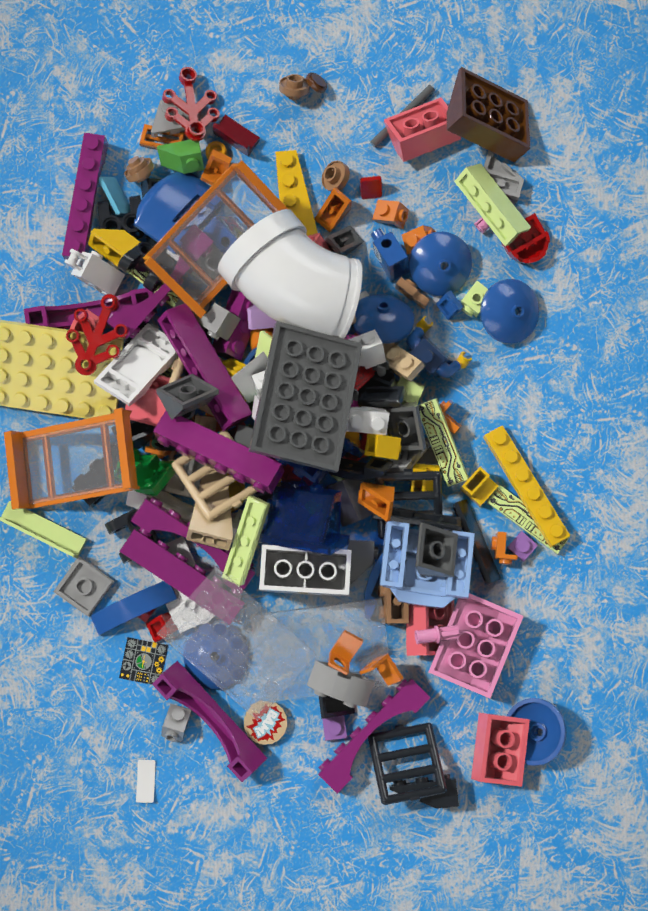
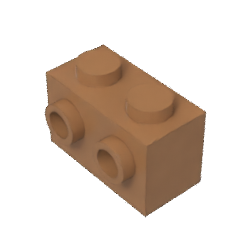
M379 584L378 595L382 597V606L378 608L379 619H382V623H409V604L399 602L390 588L380 586Z

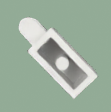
M74 249L70 250L71 255L68 260L65 259L64 263L73 268L71 275L103 295L116 294L125 276L116 265L110 261L108 263L102 260L103 256L95 251L80 253Z

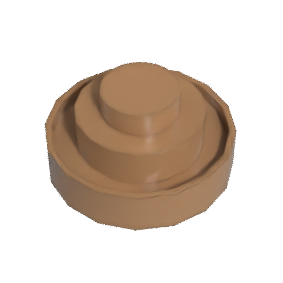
M291 74L280 80L279 91L290 100H298L309 93L310 86L306 82V78L298 74Z
M135 156L128 161L124 175L129 182H142L151 175L155 165L150 158Z
M338 160L329 163L322 174L323 187L331 192L335 187L339 191L342 190L349 180V167Z

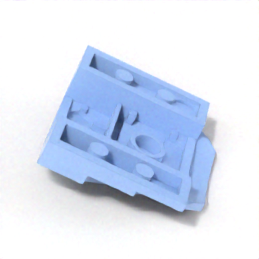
M386 522L380 586L390 588L399 602L412 605L444 608L455 598L468 599L475 533L452 531L458 534L454 577L422 576L415 567L419 530L409 529L410 523Z

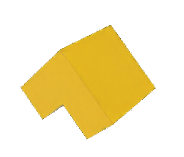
M416 463L412 467L413 472L440 471L439 465ZM433 480L411 481L410 491H433Z
M481 467L460 488L479 507L499 487Z

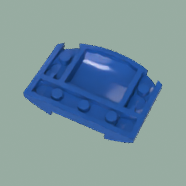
M174 172L164 177L152 186L142 198L137 208L134 226L156 242H159L211 186L192 173ZM215 195L178 234L174 241L181 247L179 240L192 225L195 224L200 228L223 204V201ZM169 245L166 247L167 250L171 251L173 254H176V252Z

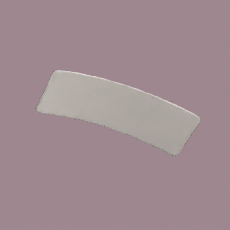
M138 760L136 802L153 803L155 760Z

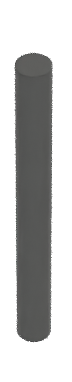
M429 84L400 113L422 104L435 89ZM386 127L370 141L373 147L376 148L389 135Z

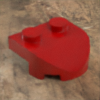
M535 213L525 218L531 226L530 230L520 233L510 245H503L510 258L517 262L533 263L542 259L547 253L550 242L549 233L544 230Z

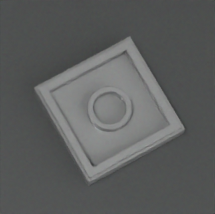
M79 556L53 592L90 617L115 581Z

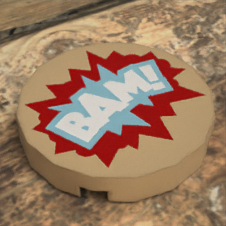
M269 700L259 701L246 711L244 729L248 737L254 742L262 745L273 744L285 734L287 715L284 709L277 703Z

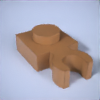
M401 277L396 283L395 289L424 309L430 299L418 292L414 282L410 279L404 280Z

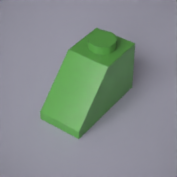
M185 140L157 146L161 166L183 174L205 170L199 141Z

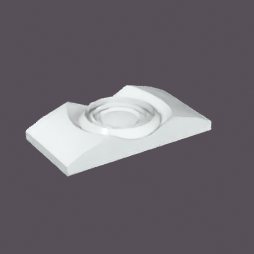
M147 323L121 351L120 356L114 358L94 380V384L130 406L146 394L154 380L168 370L178 355L166 334Z

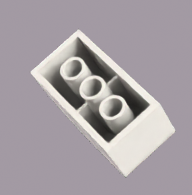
M262 545L259 590L275 593L349 596L352 550Z

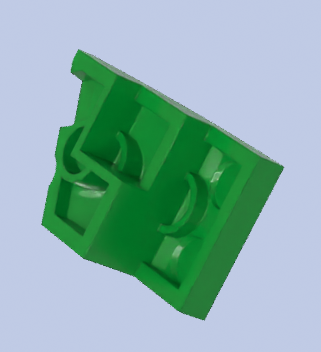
M133 448L137 485L140 487V489L134 491L145 495L157 496L176 473L172 467L173 461H160L157 454L141 455L137 448ZM118 461L114 478L119 483H122L120 461Z

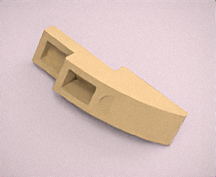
M383 344L386 360L389 361V368L400 378L404 377L412 382L425 367L422 361L396 344Z

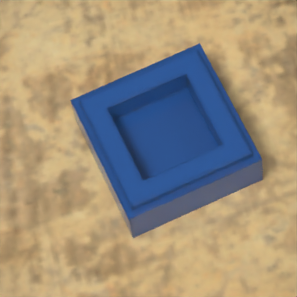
M451 290L436 303L448 321L463 308V305Z

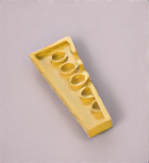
M297 151L275 152L279 200L306 227L307 236L318 233Z

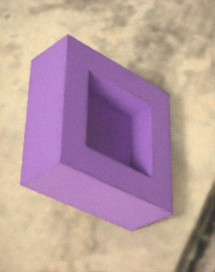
M521 531L508 545L507 549L514 555H518V558L524 562L538 545Z
M344 715L322 719L325 741L347 738Z

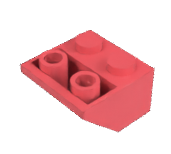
M159 375L144 396L130 406L126 404L125 410L132 411L130 420L157 426L166 409L157 395L156 389L167 385L170 380L169 377Z

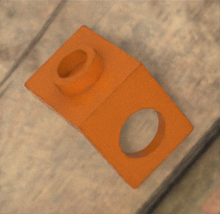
M344 630L329 652L328 666L348 675L350 661L363 644V639ZM334 660L340 662L344 667L337 665Z
M388 653L373 659L359 671L360 675L377 668L388 686L404 679Z

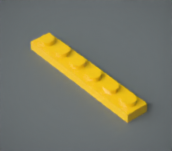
M503 425L483 436L485 442L550 548L570 537L569 532Z

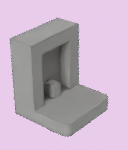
M170 704L162 726L161 736L172 742H182L192 710Z

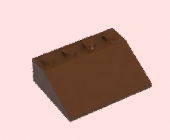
M463 67L459 68L446 113L447 130L503 158L516 162L530 150L528 100Z

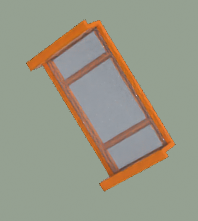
M242 160L239 163H233L143 257L144 263L199 318H202L206 313L203 308L227 284L218 272L219 262L226 251L243 233L257 222L272 213L288 208Z
M118 408L114 409L112 414L24 432H4L12 509H34L140 489L137 485L130 424L132 411Z

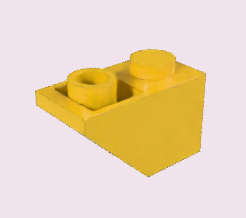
M367 434L364 455L398 460L401 452V438Z

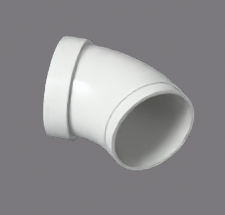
M280 210L263 218L243 233L223 255L218 265L220 275L234 291H241L251 303L275 321L342 339L347 335L360 297L362 285L361 262L359 259H351L331 252L315 243L306 235V227L291 210Z

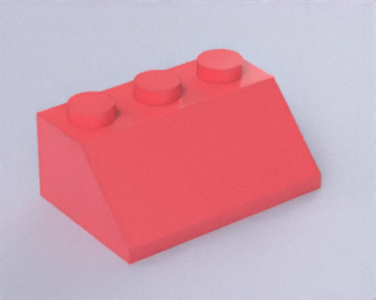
M441 97L384 119V124L394 149L403 162L461 140L460 136L447 130L446 113L448 105Z
M454 600L444 608L409 604V623H406L407 656L436 655L440 643L429 642L417 645L415 630L432 629L434 626H438V628L446 627L454 611Z
M479 712L471 779L485 783L522 787L530 719Z

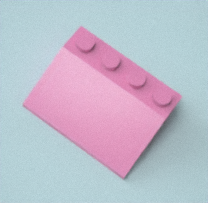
M470 593L468 599L458 598L447 626L457 625L460 630V637L440 642L429 673L484 697L491 698L523 615Z

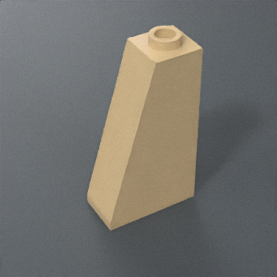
M214 470L201 478L198 491L201 493L227 476V472L224 475ZM225 487L205 500L211 510L230 499L229 487ZM195 502L186 540L229 551L233 539L231 509L212 521H208Z

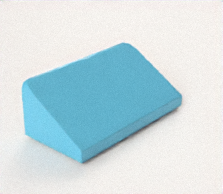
M99 177L98 180L116 216L123 217L131 212L130 205L116 178Z

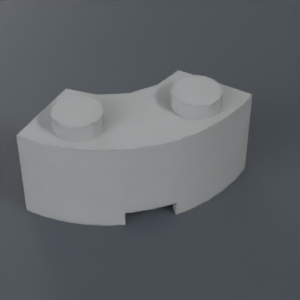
M316 660L307 686L313 688L314 694L326 697L328 695L344 701L343 704L348 707L356 708L357 705L366 707L375 682L364 675H360V673L352 671L345 675L328 666V662Z

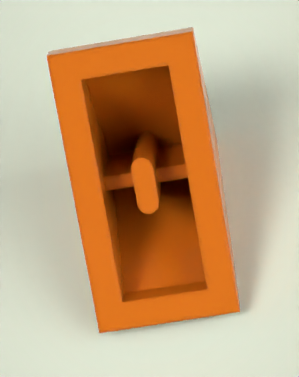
M335 187L314 220L331 232L351 210L352 201Z
M363 482L360 484L358 503L388 522L391 520L395 487Z

